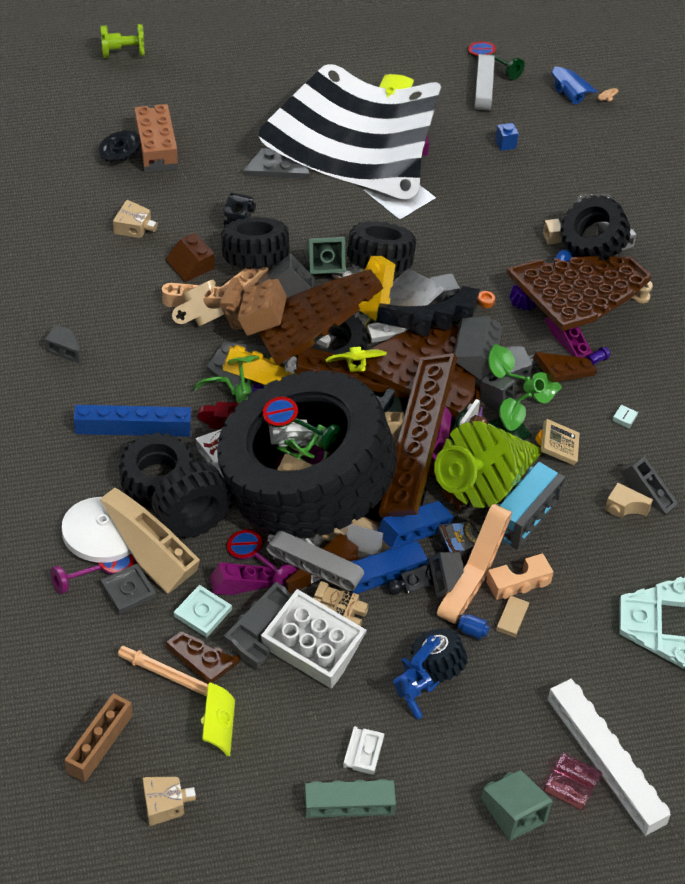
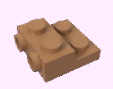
M231 278L219 303L231 329H243L238 320V314L244 295V288L238 278Z

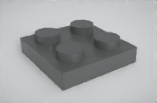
M138 564L101 579L102 587L119 614L156 598L155 590Z

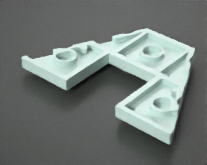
M681 576L675 581L662 582L647 590L643 588L635 593L621 595L619 600V634L685 669V637L662 634L661 605L685 607V578Z

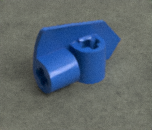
M554 67L551 74L555 78L554 85L558 93L564 92L573 104L580 103L585 93H597L595 88L572 70Z

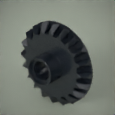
M130 130L115 132L101 142L99 154L102 159L111 163L130 159L131 155H135V152L139 151L141 146L140 137L136 132Z

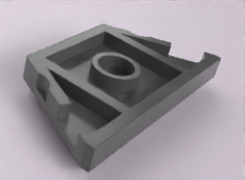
M261 148L244 169V176L309 179V171L306 166L272 149Z

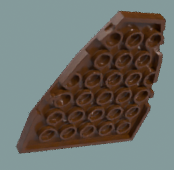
M599 256L571 257L569 262L556 258L553 263H544V260L540 259L507 268V275L562 331L598 320L631 299L651 280V274L633 257L610 256L609 260H599Z
M371 269L325 282L286 298L281 324L258 333L276 365H279L315 344L313 339L317 336L322 335L325 337L329 334L328 331L331 326H339L360 310L359 304L365 301L369 302L375 294L383 289V286Z
M453 325L450 330L432 327L429 337L412 334L411 330L408 329L373 347L372 349L387 352V354L366 358L365 371L359 373L410 396L420 358L454 353L459 328ZM456 363L446 407L452 416L460 419L473 400L475 376Z

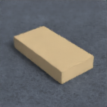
M510 596L496 631L516 638L530 602Z

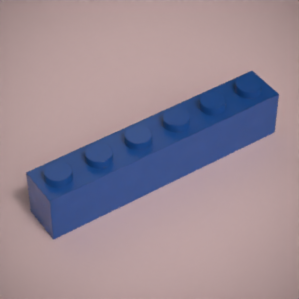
M75 405V434L143 436L145 434L154 435V433L165 435L166 433L171 436L190 437L191 407Z

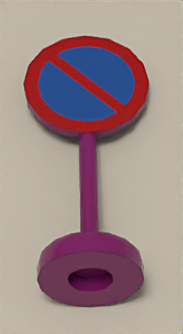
M241 530L229 538L227 549L230 555L236 559L243 560L255 556L275 572L273 585L275 582H278L285 587L286 580L297 571L290 564L283 565L278 569L258 552L263 545L262 538L253 530Z
M130 554L117 561L98 562L99 565L66 575L62 567L54 566L51 568L52 583L58 594L61 595L68 591L69 579L100 569L109 574H115L133 566L134 557Z

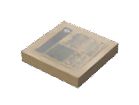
M546 419L543 423L541 452L575 465L578 461L580 433Z

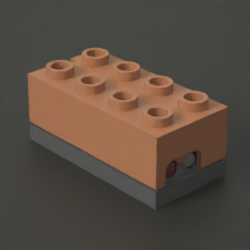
M168 104L155 105V108H148V106L134 107L135 126L141 142L139 148L144 172L178 169L177 146Z

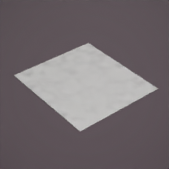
M403 179L400 182L401 190H410L411 182L408 179ZM420 186L414 197L405 200L371 188L364 189L367 194L399 219L436 198L422 186Z
M409 268L393 281V285L390 288L389 298L391 299L389 305H428L446 288Z

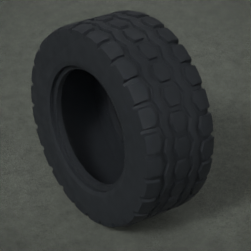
M319 370L318 373L306 371L300 372V375L295 373L282 377L281 381L274 380L264 385V389L259 388L248 396V400H243L234 409V413H231L225 421L224 427H222L220 432L217 458L219 468L232 492V497L239 511L251 524L271 535H275L277 531H283L299 538L315 537V534L322 536L334 532L335 528L340 530L353 523L352 520H359L369 512V508H374L380 502L382 495L386 494L394 478L397 451L382 405L374 392L363 382L354 377L351 378L347 374ZM273 398H290L298 407V419L307 420V423L314 427H318L319 424L326 428L332 424L337 425L341 428L340 438L344 440L333 454L311 467L295 471L271 469L282 452L277 449L279 444H271L269 425L263 417V408Z

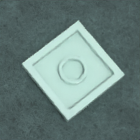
M199 585L174 611V617L207 638L231 612L232 605Z

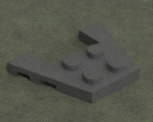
M223 342L207 365V372L214 377H227L234 389H236L235 385L241 384L240 376L223 370V364L229 347L239 345L246 348L245 351L252 353L256 351L262 353L264 358L270 359L272 356L267 347Z

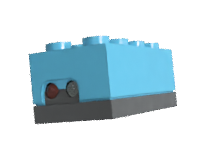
M538 462L535 467L529 468L526 477L517 482L513 491L508 492L502 504H498V506L512 512L510 522L502 539L503 542L511 545L516 550L522 546L560 501L561 489L565 481L563 475L541 462Z

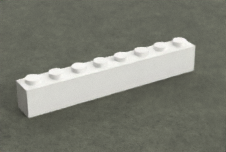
M569 679L551 688L548 696L549 703L643 834L646 836L667 825L671 815L668 806L661 802L655 788L648 784L641 769L637 768L632 762L630 754L623 750L616 735L610 732L605 720L596 713L592 702L585 698L581 687L576 685L572 679Z

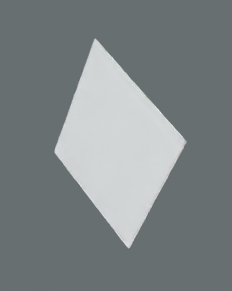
M353 524L348 526L347 538L358 546V551L372 555L381 553L383 533Z

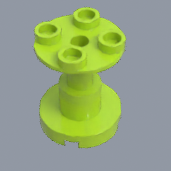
M137 24L138 35L134 36L108 33L107 25L101 26L103 58H109V50L122 49V46L139 45L140 56H145L142 24Z

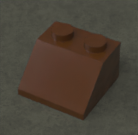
M196 233L180 239L166 258V262L184 282L215 269L214 253Z

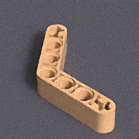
M262 267L261 269L245 268L233 278L239 279L245 291L251 285H258L259 279L269 271V267ZM230 280L223 286H215L206 292L203 300L208 308L220 306L219 303ZM178 283L163 285V304L167 307L176 308L186 302L182 294L199 285Z
M494 503L492 504L470 558L463 569L464 572L453 590L441 602L437 616L455 625L457 624L487 577L488 570L491 568L510 522L511 511Z

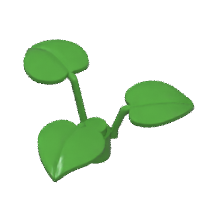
M498 344L492 346L488 356V365L492 374L497 378H503L506 374L509 377L526 381L523 388L527 393L516 401L513 398L503 400L499 408L500 418L508 431H513L523 423L526 416V408L524 405L519 404L520 401L533 394L537 402L548 403L562 386L558 382L552 383L546 373H536L532 376V379L529 376L524 377L510 373L509 371L515 365L513 354L510 350Z
M258 355L233 358L228 361V365L239 364L241 384L235 385L236 389H234L227 377L221 376L199 381L195 385L194 390L209 383L226 382L231 389L232 395H236L237 403L248 400V396L251 394V380L248 379L247 383L244 381L243 363L259 360L260 357Z
M320 424L317 427L322 431H325L327 429L326 427ZM314 432L312 439L304 448H300L293 438L284 440L285 444L299 453H293L288 446L280 447L278 445L277 449L284 454L287 453L306 462L301 456L305 455L314 458L315 455L308 451L314 444L321 448L320 441L322 436ZM327 451L324 453V460L328 458Z

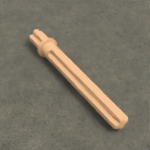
M121 646L118 656L132 662V666L138 665L207 696V683L142 654L141 650L136 652L125 646Z

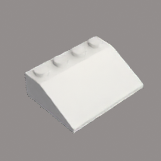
M297 589L263 632L261 640L262 644L268 647L271 653L332 689L348 666L366 633V629Z

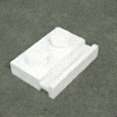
M354 726L343 768L350 767L355 771L374 775L384 740V733L368 729L361 730Z

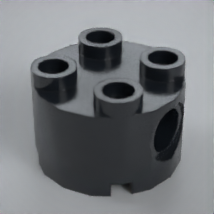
M231 192L225 206L224 216L227 217V221L224 220V226L238 219L251 218V213H254L256 209L254 198Z

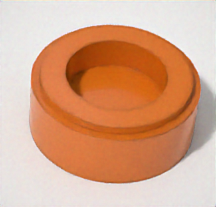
M482 291L479 293V306L490 308L494 305L495 295L492 292Z

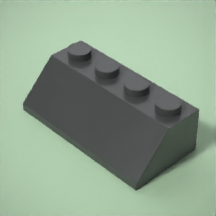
M488 316L468 317L460 320L454 349L457 357L456 363L480 380L491 372L488 365V356L492 346L500 344L502 332L500 323Z

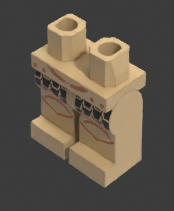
M322 581L313 599L359 626L362 624V619L354 617L355 614L365 617L368 611V604L359 600V594H351L347 591L330 588L328 583Z

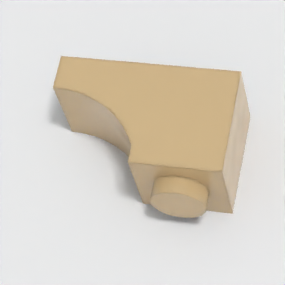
M617 483L607 499L605 511L620 518L627 514L647 516L653 499Z

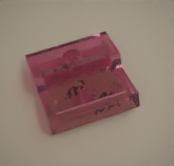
M563 752L552 774L545 783L543 791L583 810L602 772Z

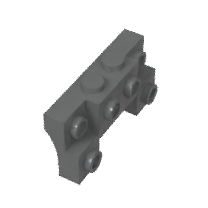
M275 582L259 600H255L246 614L240 615L237 623L224 635V643L240 653V659L256 670L270 656V649L261 643V635L292 596L278 582Z

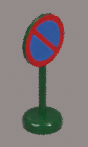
M475 42L469 45L468 52L475 57H478L479 54L494 55L496 47L489 42ZM496 55L494 57V60L507 66L506 75L508 78L515 80L522 75L525 62L521 58H513L508 63Z
M276 397L265 404L263 417L270 426L285 427L295 422L321 435L320 446L323 450L329 452L337 444L341 428L332 424L325 431H322L298 419V407L292 399Z

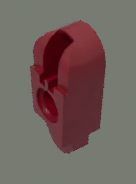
M217 402L216 406L204 405L199 408L197 417L200 421L208 423L209 428L220 430L224 427V423L229 415L234 413V409L240 403Z

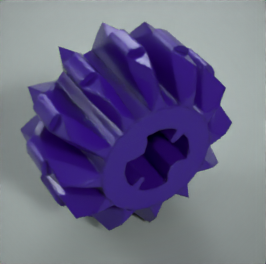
M513 285L509 295L512 306H516V309L521 308L523 311L525 309L531 311L533 307L537 306L518 285Z

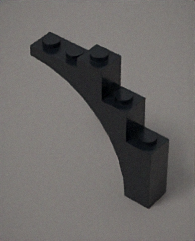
M462 286L460 291L453 297L439 303L423 306H397L380 303L376 323L410 329L412 334L429 337L432 327L450 330L453 321L460 322L462 318L474 317L480 289Z

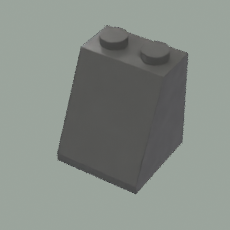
M291 253L259 279V284H262L266 280L278 278L287 298L313 288L315 278Z

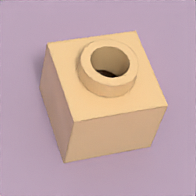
M559 219L545 220L543 234L548 245L561 243L562 241Z

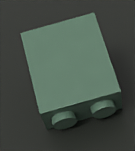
M345 237L308 239L305 243V261L311 274L346 272Z
M521 770L515 773L510 772L501 780L486 784L481 797L509 841L547 823L553 802Z

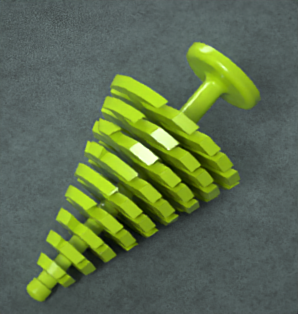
M472 421L474 425H471V423L465 422L459 425L460 428H455L450 433L454 444L450 439H446L443 449L436 457L434 472L441 487L453 493L457 499L466 505L468 499L465 494L470 499L473 507L484 508L486 506L484 502L490 507L493 503L497 504L515 486L529 467L533 465V462L541 455V448L491 424L488 425L482 421Z

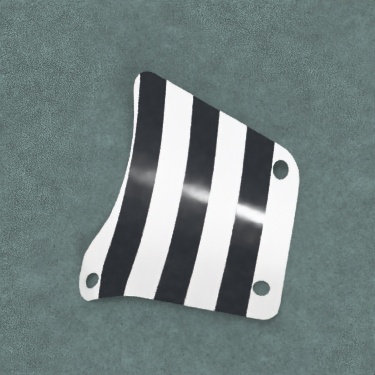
M325 65L261 126L259 138L270 149L315 171L380 191L398 199H410L417 194L420 188L422 151L441 86L439 83L433 82L406 89H395L393 95L386 97L385 88L367 84L337 65ZM330 70L338 73L340 77L339 82H334L329 78L328 72ZM419 91L422 93L416 100L409 99V96L414 92ZM403 179H408L411 182L410 190H401L400 182Z

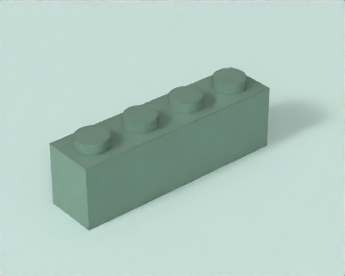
M336 780L328 783L320 781L305 783L306 818L395 814L394 780H356L354 782Z

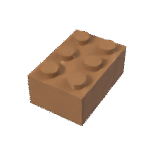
M278 278L274 280L269 279L262 284L251 285L245 289L238 320L247 336L281 324L287 295Z

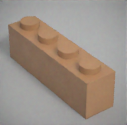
M114 693L111 695L64 760L67 774L84 783L87 781L133 716L132 702Z

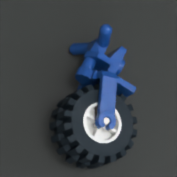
M450 628L432 629L415 640L416 642L412 644V649H410L411 662L405 657L401 659L406 672L393 680L397 694L405 698L416 719L422 718V712L415 701V697L421 695V690L433 691L439 683L458 676L460 671L465 669V665L468 662L467 653L460 635L455 630L451 631Z

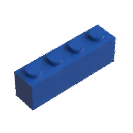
M439 501L419 507L417 515L384 517L380 521L377 531L383 533L382 540L393 549L437 534L438 525L450 524L454 516Z
M416 541L394 549H387L382 553L369 555L358 561H350L364 570L362 579L351 593L358 594L385 585L391 579L400 580L399 575L401 573L427 565L428 558L419 542Z

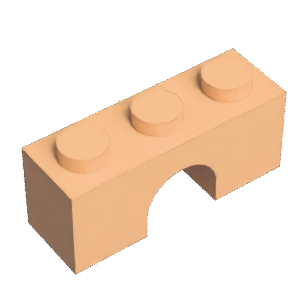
M544 554L526 558L523 565L524 574L521 575L512 573L507 564L488 570L486 582L495 599H508L515 594L527 593L531 589L549 585L552 581L553 570Z

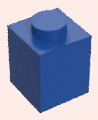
M513 123L497 125L495 141L501 151L517 147L519 133Z

